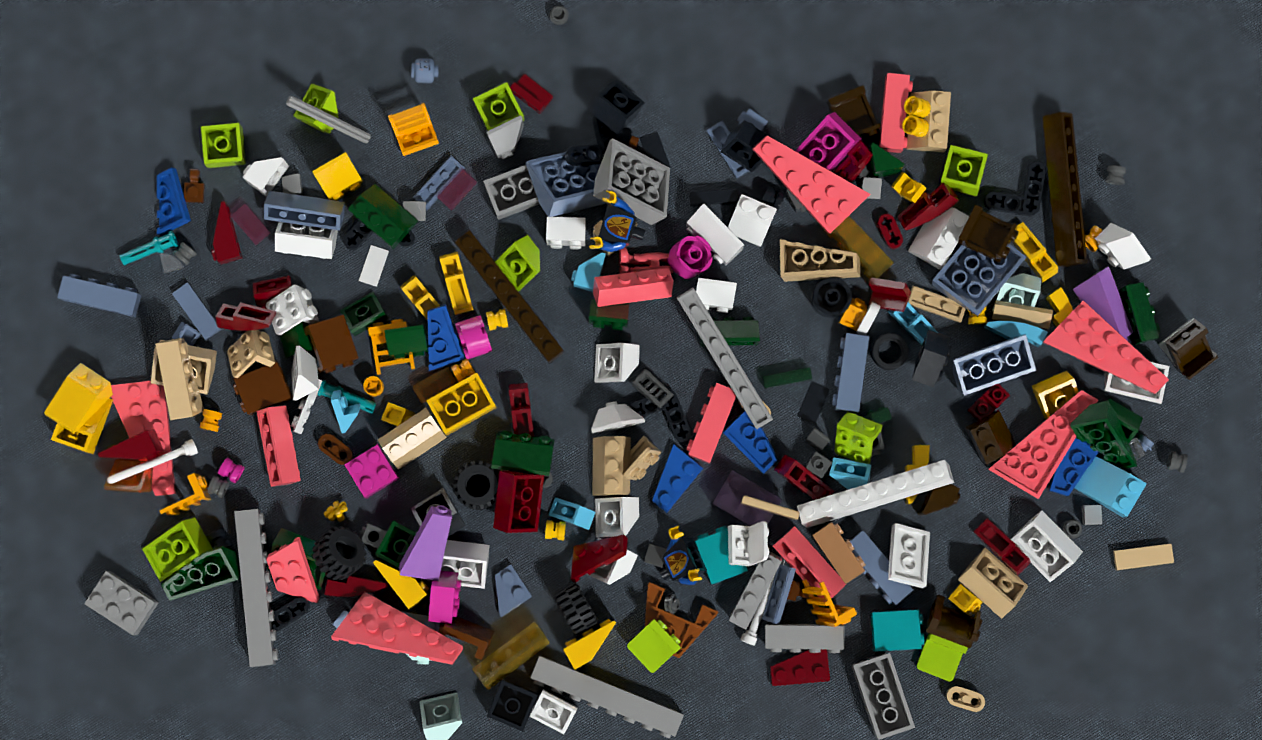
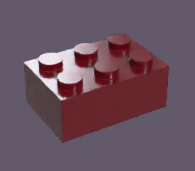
M500 471L493 524L494 529L506 533L538 532L544 475Z

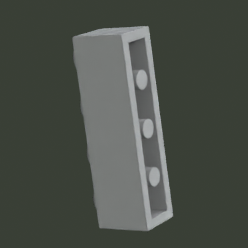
M769 551L767 560L757 563L729 617L730 622L747 629L782 562L781 557Z
M767 623L765 625V648L770 649V652H782V649H790V652H801V649H809L810 653H820L821 649H828V653H840V650L845 648V624L831 627L819 624L778 625Z

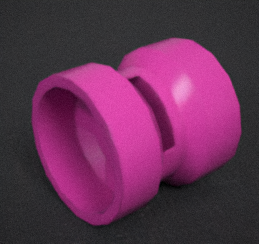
M227 457L222 463L218 474L223 477L226 476L231 482L236 483L245 467L240 464L236 465L233 460Z

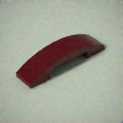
M861 140L847 153L849 157L833 171L834 174L850 183L862 172L873 155Z

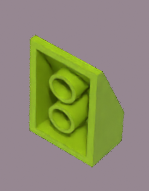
M196 518L181 521L142 548L160 582L170 578L203 552L212 549Z

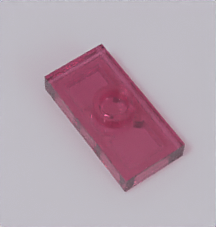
M462 170L437 198L452 211L473 189L477 182Z
M246 204L231 215L233 220L255 245L259 244L270 234L268 229Z

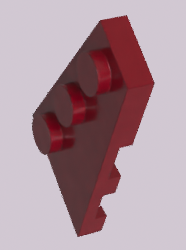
M623 534L575 545L573 549L571 580L576 583L580 580L581 576L587 573L590 575L603 564L607 566L625 556L628 538Z
M821 649L820 653H810L807 650L770 666L772 686L830 681L827 649Z

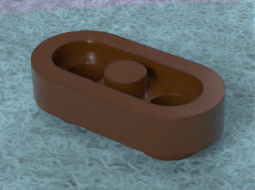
M324 434L319 438V449L336 463L345 465L353 459L352 450L335 436ZM328 440L332 442V445L329 448L325 446V443ZM342 452L347 454L345 459L340 458Z

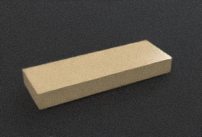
M912 286L908 300L911 306L959 323L962 322L966 310L964 307L945 296Z
M996 300L992 319L1021 322L1049 329L1053 310Z
M748 496L742 497L741 504L794 520L799 518V511Z
M1171 544L1113 551L1116 570L1174 563Z

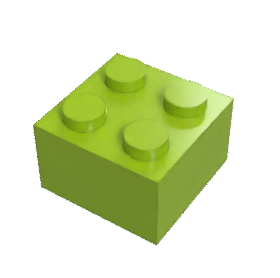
M507 82L473 98V102L487 131L520 115L524 121V115Z
M240 123L201 126L203 157L207 168L246 165L243 127Z
M950 145L941 184L944 182L953 188L954 191L977 196L988 154Z

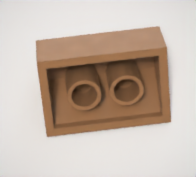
M831 522L812 536L844 583L847 584L865 571L863 567L866 564L860 555L858 557L854 555L852 551L855 548L849 539L844 540L841 535L844 532L839 524L834 525Z

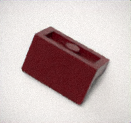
M526 74L510 87L516 97L538 114H541L553 99V95Z
M291 276L253 283V295L257 307L267 309L266 303L292 286Z
M877 278L870 279L869 286L873 293L869 305L871 302L880 305L881 309L905 311L911 294L906 283Z

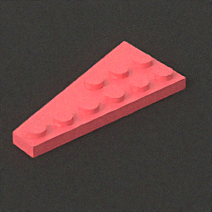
M765 136L752 149L828 234L838 227L871 195L769 136Z
M1084 301L1043 341L1046 345L1059 349V351L1072 355L1085 363L1109 372L1153 394H1156L1169 381L1162 372Z
M151 381L111 385L113 392L111 398L129 438L146 430L155 429L164 450L158 453V457L171 452L168 408L164 386L152 384ZM147 458L139 459L140 463L148 461ZM173 459L144 471L155 496L176 494Z
M1081 390L988 470L1039 499L1076 438L1070 423L1089 405L1097 403L1098 399Z
M365 591L331 636L334 641L343 640L349 642V644L367 645L369 648L398 654L399 652L406 653L412 657H425L432 661L453 665L463 650L462 645Z

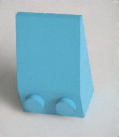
M1095 457L1074 489L1123 518L1128 517L1147 483Z

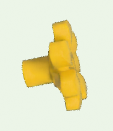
M333 502V506H329L326 509L327 511L324 512V516L330 521H334L335 518L339 522L345 519L343 513L348 510L346 502Z

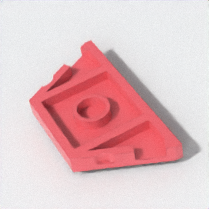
M300 537L295 538L292 543L283 545L278 551H274L267 556L266 560L277 591L318 603L320 597Z

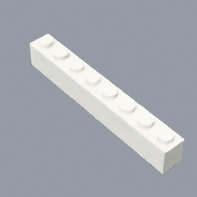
M942 460L798 505L797 508L802 525L809 528L952 484L954 480L949 464L946 460Z

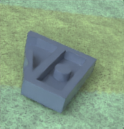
M509 565L495 575L499 614L501 617L532 597L512 565Z

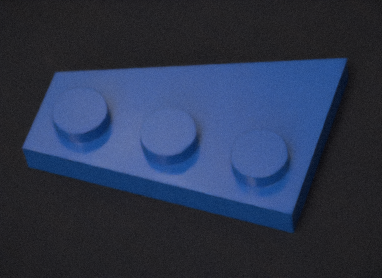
M170 168L158 174L157 198L159 199V210L157 211V218H159V228H157V235L162 236L190 222L191 219L176 168Z
M446 304L428 310L429 371L465 359Z
M746 411L723 432L763 474L778 460L763 428L756 429Z
M1075 438L1053 474L1049 491L1069 496L1099 451H1093L1090 448L1091 445L1086 441L1082 442Z
M674 444L652 499V502L666 513L703 469Z

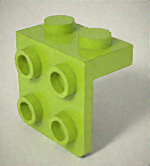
M847 411L837 424L835 453L855 462L870 464L873 441L882 431V425Z
M653 619L627 645L628 649L651 673L658 670L681 648L678 645L681 641L674 634L670 636L665 631L667 626L660 619L657 622Z
M928 633L916 667L918 670L946 681H952L963 654H966L968 647Z

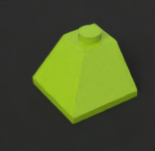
M311 83L302 101L339 118L335 92ZM296 110L293 116L327 134H330L334 129Z
M527 235L514 242L495 263L519 292L540 272V251Z

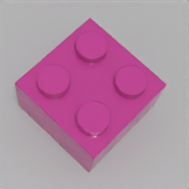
M378 444L345 464V467L366 499L400 479Z
M440 571L439 581H432L429 622L452 624L453 617H457L460 605L459 591H461L462 580L458 579L459 572Z

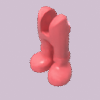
M627 248L619 250V274L669 268L672 274L673 270L671 266H660V263H668V253L649 252L630 255ZM632 264H633V265L648 264V265H650V266H644V267L635 266V267L633 268V267H629V266H627V265H632Z

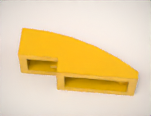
M1023 222L1017 226L1019 234L1013 244L1018 251L1026 256L1025 261L1037 277L1041 278L1043 283L1058 273V266L1046 253L1045 247Z
M458 251L439 256L454 314L457 315L473 310Z
M415 275L400 286L401 290L428 321L427 311L439 307L438 302Z
M1062 287L1046 297V300L1056 313L1051 319L1056 327L1073 311Z
M930 445L912 446V465H906L905 472L928 465ZM918 494L906 497V504H912Z

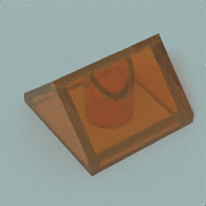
M116 459L109 476L146 461ZM153 467L113 484L108 483L106 480L104 490L138 493L151 492Z

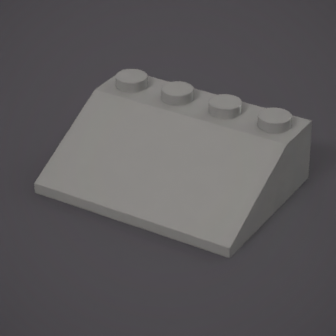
M612 138L609 141L595 178L593 196L600 200L603 197L609 199L610 195L606 191H613L617 197L630 206L638 219L653 225L667 217L670 168Z

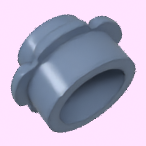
M1141 435L1139 439L1136 438L1138 442L1136 445L1145 452L1147 449L1152 450L1151 447L1154 443L1144 435Z

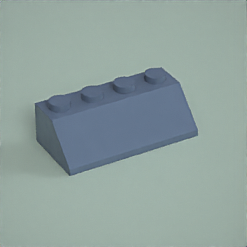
M1026 334L952 359L953 375L957 389L963 395L1036 371Z

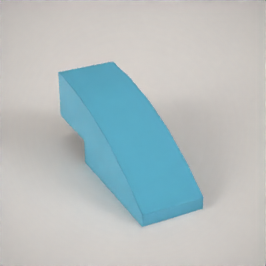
M909 302L904 312L888 311L921 345L928 330L938 333Z
M1014 321L987 322L984 325L985 329L1007 340L1026 334L1028 342L1036 347L1042 345L1048 333L1036 326Z

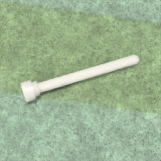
M192 439L188 440L179 449L109 476L107 482L113 484L184 454L185 456L195 455L198 453L196 445Z
M781 557V558H782L781 564L784 565L785 560H784L783 557ZM774 577L756 610L749 630L742 634L740 640L747 644L755 646L757 641V634L755 633L762 619Z

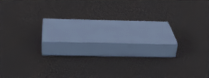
M723 120L706 130L719 152L730 134ZM720 152L736 179L749 172V170Z
M450 155L413 196V199L426 202V210L428 211L465 170V167Z
M188 282L172 293L205 340L221 330V328L217 327L216 320Z
M780 564L775 573L763 613V620L780 624L796 571L795 568Z

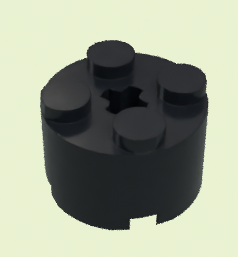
M836 277L822 280L812 293V306L818 314L826 318L839 317L848 309L852 301L848 284ZM831 294H834V295H835V297H834L835 300H833L832 302H830L828 296H830Z

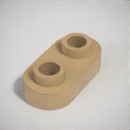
M958 686L949 688L946 693V699L951 705L973 712H978L984 708L985 699L980 693ZM955 692L959 694V698L956 700L952 697ZM976 698L977 704L973 706L971 700Z

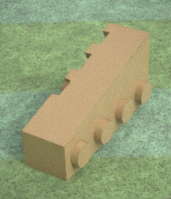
M780 239L781 278L784 282L820 280L835 277H860V258L857 253L810 246Z
M184 338L156 343L170 420L193 417L204 410V406L188 354V345Z

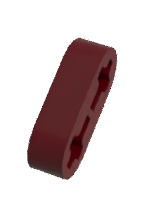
M890 214L882 215L877 223L886 246L890 249H897L903 243V236L894 217ZM884 218L887 221H891V223L889 224V231L886 225L882 226ZM890 233L893 234L894 238L898 237L897 245L889 242L891 240Z

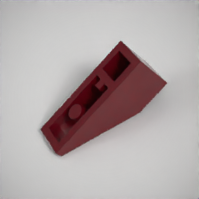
M225 201L221 202L213 240L214 249L211 250L214 261L217 260L221 265L243 259L230 210Z
M155 429L146 430L98 453V456L126 459L147 458L149 461L158 457V453L164 450Z
M784 455L774 469L780 476L813 500L830 496L834 493V490L795 459Z

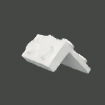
M294 284L266 303L267 309L276 311L272 321L276 334L282 335L302 321L308 324L319 322L318 312L315 306H313L312 295L309 290Z
M761 521L751 526H728V558L730 565L752 566L767 560L769 555L767 539L769 529L766 521Z

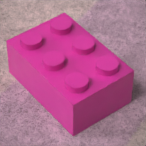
M834 112L828 114L795 151L832 172L861 138Z

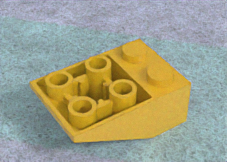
M109 398L75 434L57 423L51 440L94 454L113 399Z
M607 619L599 624L601 628L596 631L591 628L582 633L583 638L577 641L576 638H573L565 643L566 647L563 650L574 670L593 659L616 624L615 620L611 622L610 619Z

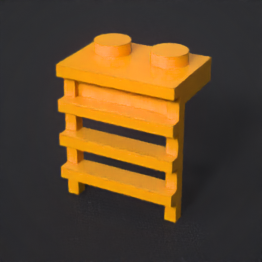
M425 103L393 115H388L403 156L439 144Z
M403 319L392 320L391 324L384 325V322L373 323L372 327H368L372 340L377 375H381L380 367L410 363L411 369H415L413 354L409 355V358L379 363L378 356L389 354L388 350L377 351V345L386 343L384 330L409 327L406 321L403 322Z
M196 473L188 475V480L195 494L159 510L160 513L166 512L167 515L177 516L180 514L179 510H190L189 505L198 506L201 505L200 500L202 499L211 500L210 494L207 493L209 484L206 478Z
M807 579L802 581L805 587L802 591L809 596L807 603L813 605L814 609L811 612L818 617L815 620L816 624L837 627L840 624L850 622L851 618L857 615L854 607L834 605L823 581L819 583L821 588L811 587ZM814 595H824L825 598L814 597ZM818 605H821V606H829V608H822V607H819Z

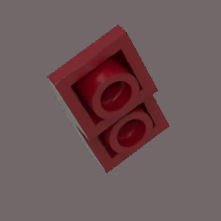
M998 383L991 386L967 411L979 421L997 409L1010 394Z

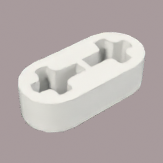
M874 302L870 303L856 333L864 336L867 334L879 312L880 305Z

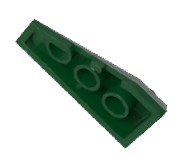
M1109 401L1089 405L1070 423V427L1077 438L1082 442L1086 441L1090 444V448L1093 451L1097 450L1103 454L1104 459L1110 464L1122 470L1137 467V462L1119 419Z
M223 546L205 551L164 581L161 586L169 600H174L238 580L240 577L239 558L235 551Z

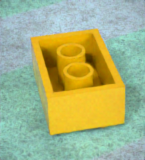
M478 373L426 400L446 436L497 408Z

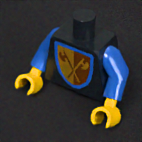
M607 190L606 192L609 193L610 198L603 197L602 200L611 204L607 206L599 236L590 238L596 244L589 247L590 249L599 248L600 250L614 252L629 246L631 237L643 240L646 229L636 227L637 217L635 212L625 201L617 197L615 192Z
M675 526L669 529L671 541L666 553L662 556L665 567L660 570V575L664 580L671 578L672 581H679L681 584L695 585L698 580H702L699 574L706 572L707 569L693 538H681L684 534L679 532V526Z

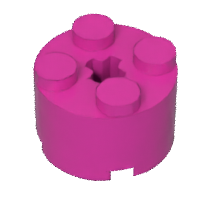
M687 236L671 248L667 262L677 275L684 279L693 278L711 265L713 259L711 257L712 249L704 238L700 236Z
M481 315L455 323L466 360L492 351Z

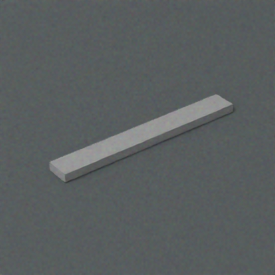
M692 287L677 297L679 303L755 428L758 429L772 421L773 418L695 289Z

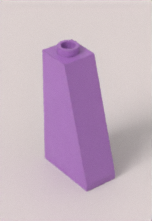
M1107 267L1073 290L1081 302H1086L1128 341L1127 337L1133 333L1111 270Z
M431 506L400 562L399 573L401 576L439 581L452 519L451 509L445 506Z

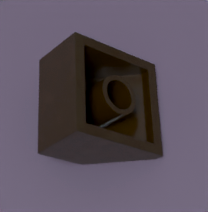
M999 410L965 427L981 462L985 464L1003 457L1016 445Z
M948 484L929 490L918 515H927L957 504L961 496L958 493L960 488Z

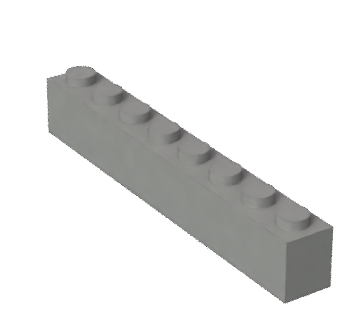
M259 509L234 511L250 667L276 665L275 660H278L277 648L274 649L273 642L276 641V630L272 629L271 622L274 621L273 609L270 610V602L273 601L272 591L268 590V582H271L270 572L266 571L268 552H264V544H267L266 533L262 532V525L265 524L264 513H261Z
M539 656L531 678L534 679V684L542 687L545 684L552 686L551 690L556 693L562 694L563 691L569 693V698L579 702L581 699L588 701V706L596 709L599 706L606 708L605 712L610 715L616 716L618 713L624 716L623 720L633 724L635 721L642 723V728L650 731L655 728L660 730V735L670 738L671 735L676 736L684 716L680 712L542 656Z

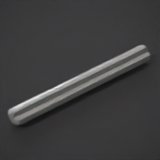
M289 96L286 101L287 106L363 143H368L371 138L369 133L294 96Z

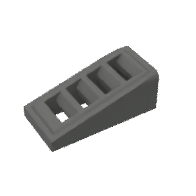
M647 369L632 382V386L660 409L674 395ZM646 379L649 380L644 386L641 385ZM651 384L655 385L650 391L646 390ZM659 388L660 391L653 396L652 393ZM662 393H665L666 396L659 402L657 398Z

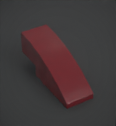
M943 182L930 195L924 192L916 203L909 205L897 217L903 228L909 230L940 216L958 203L959 199L953 188Z
M241 302L238 307L223 303L216 315L217 327L229 330H259L270 326L276 311Z
M528 382L510 384L509 396L514 434L527 433L534 436Z
M986 519L974 531L977 537L1017 576L1031 563L1030 558L989 519Z
M353 576L348 577L347 583L327 580L324 595L337 597L361 596L364 591L370 594L388 587V583Z

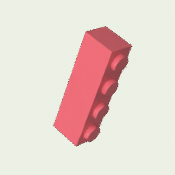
M887 73L885 76L879 147L887 152L901 153L903 148L907 147L908 137H904L905 132L903 131L902 123L907 114L904 110V103L908 98V92H912L913 81H910V75Z
M669 268L594 277L593 296L597 307L672 297L674 280Z
M716 383L715 387L711 386L707 397H710L708 405H703L700 413L703 415L701 423L697 421L693 431L696 433L695 439H690L686 449L689 451L688 456L708 464L711 462L736 398L731 388Z
M268 407L256 411L271 487L301 481L287 407Z
M795 526L773 545L784 560L792 568L796 569L795 572L801 579H807L811 587L821 588L819 583L823 581L831 599L846 585L836 571Z

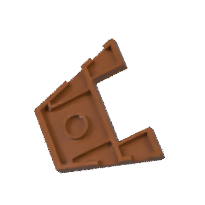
M649 582L645 627L653 619L656 622L660 619L667 626L665 631L670 636L674 634L681 641L678 644L681 648L672 655L680 658L718 615V611L702 605L695 623L658 608L665 589Z

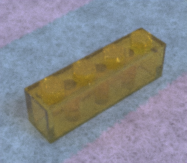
M850 216L830 234L824 230L830 238L834 237L838 241L837 245L842 251L857 253L860 258V265L865 269L863 272L869 279H878L894 263Z
M533 622L472 670L489 690L550 642L537 624Z

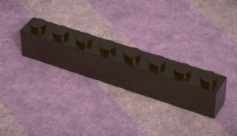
M1057 112L1043 116L1044 146L1049 177L1048 184L1056 249L1055 258L1057 266L1071 267L1087 264L1073 114Z
M469 230L455 241L456 246L548 364L564 353L562 347L472 232Z

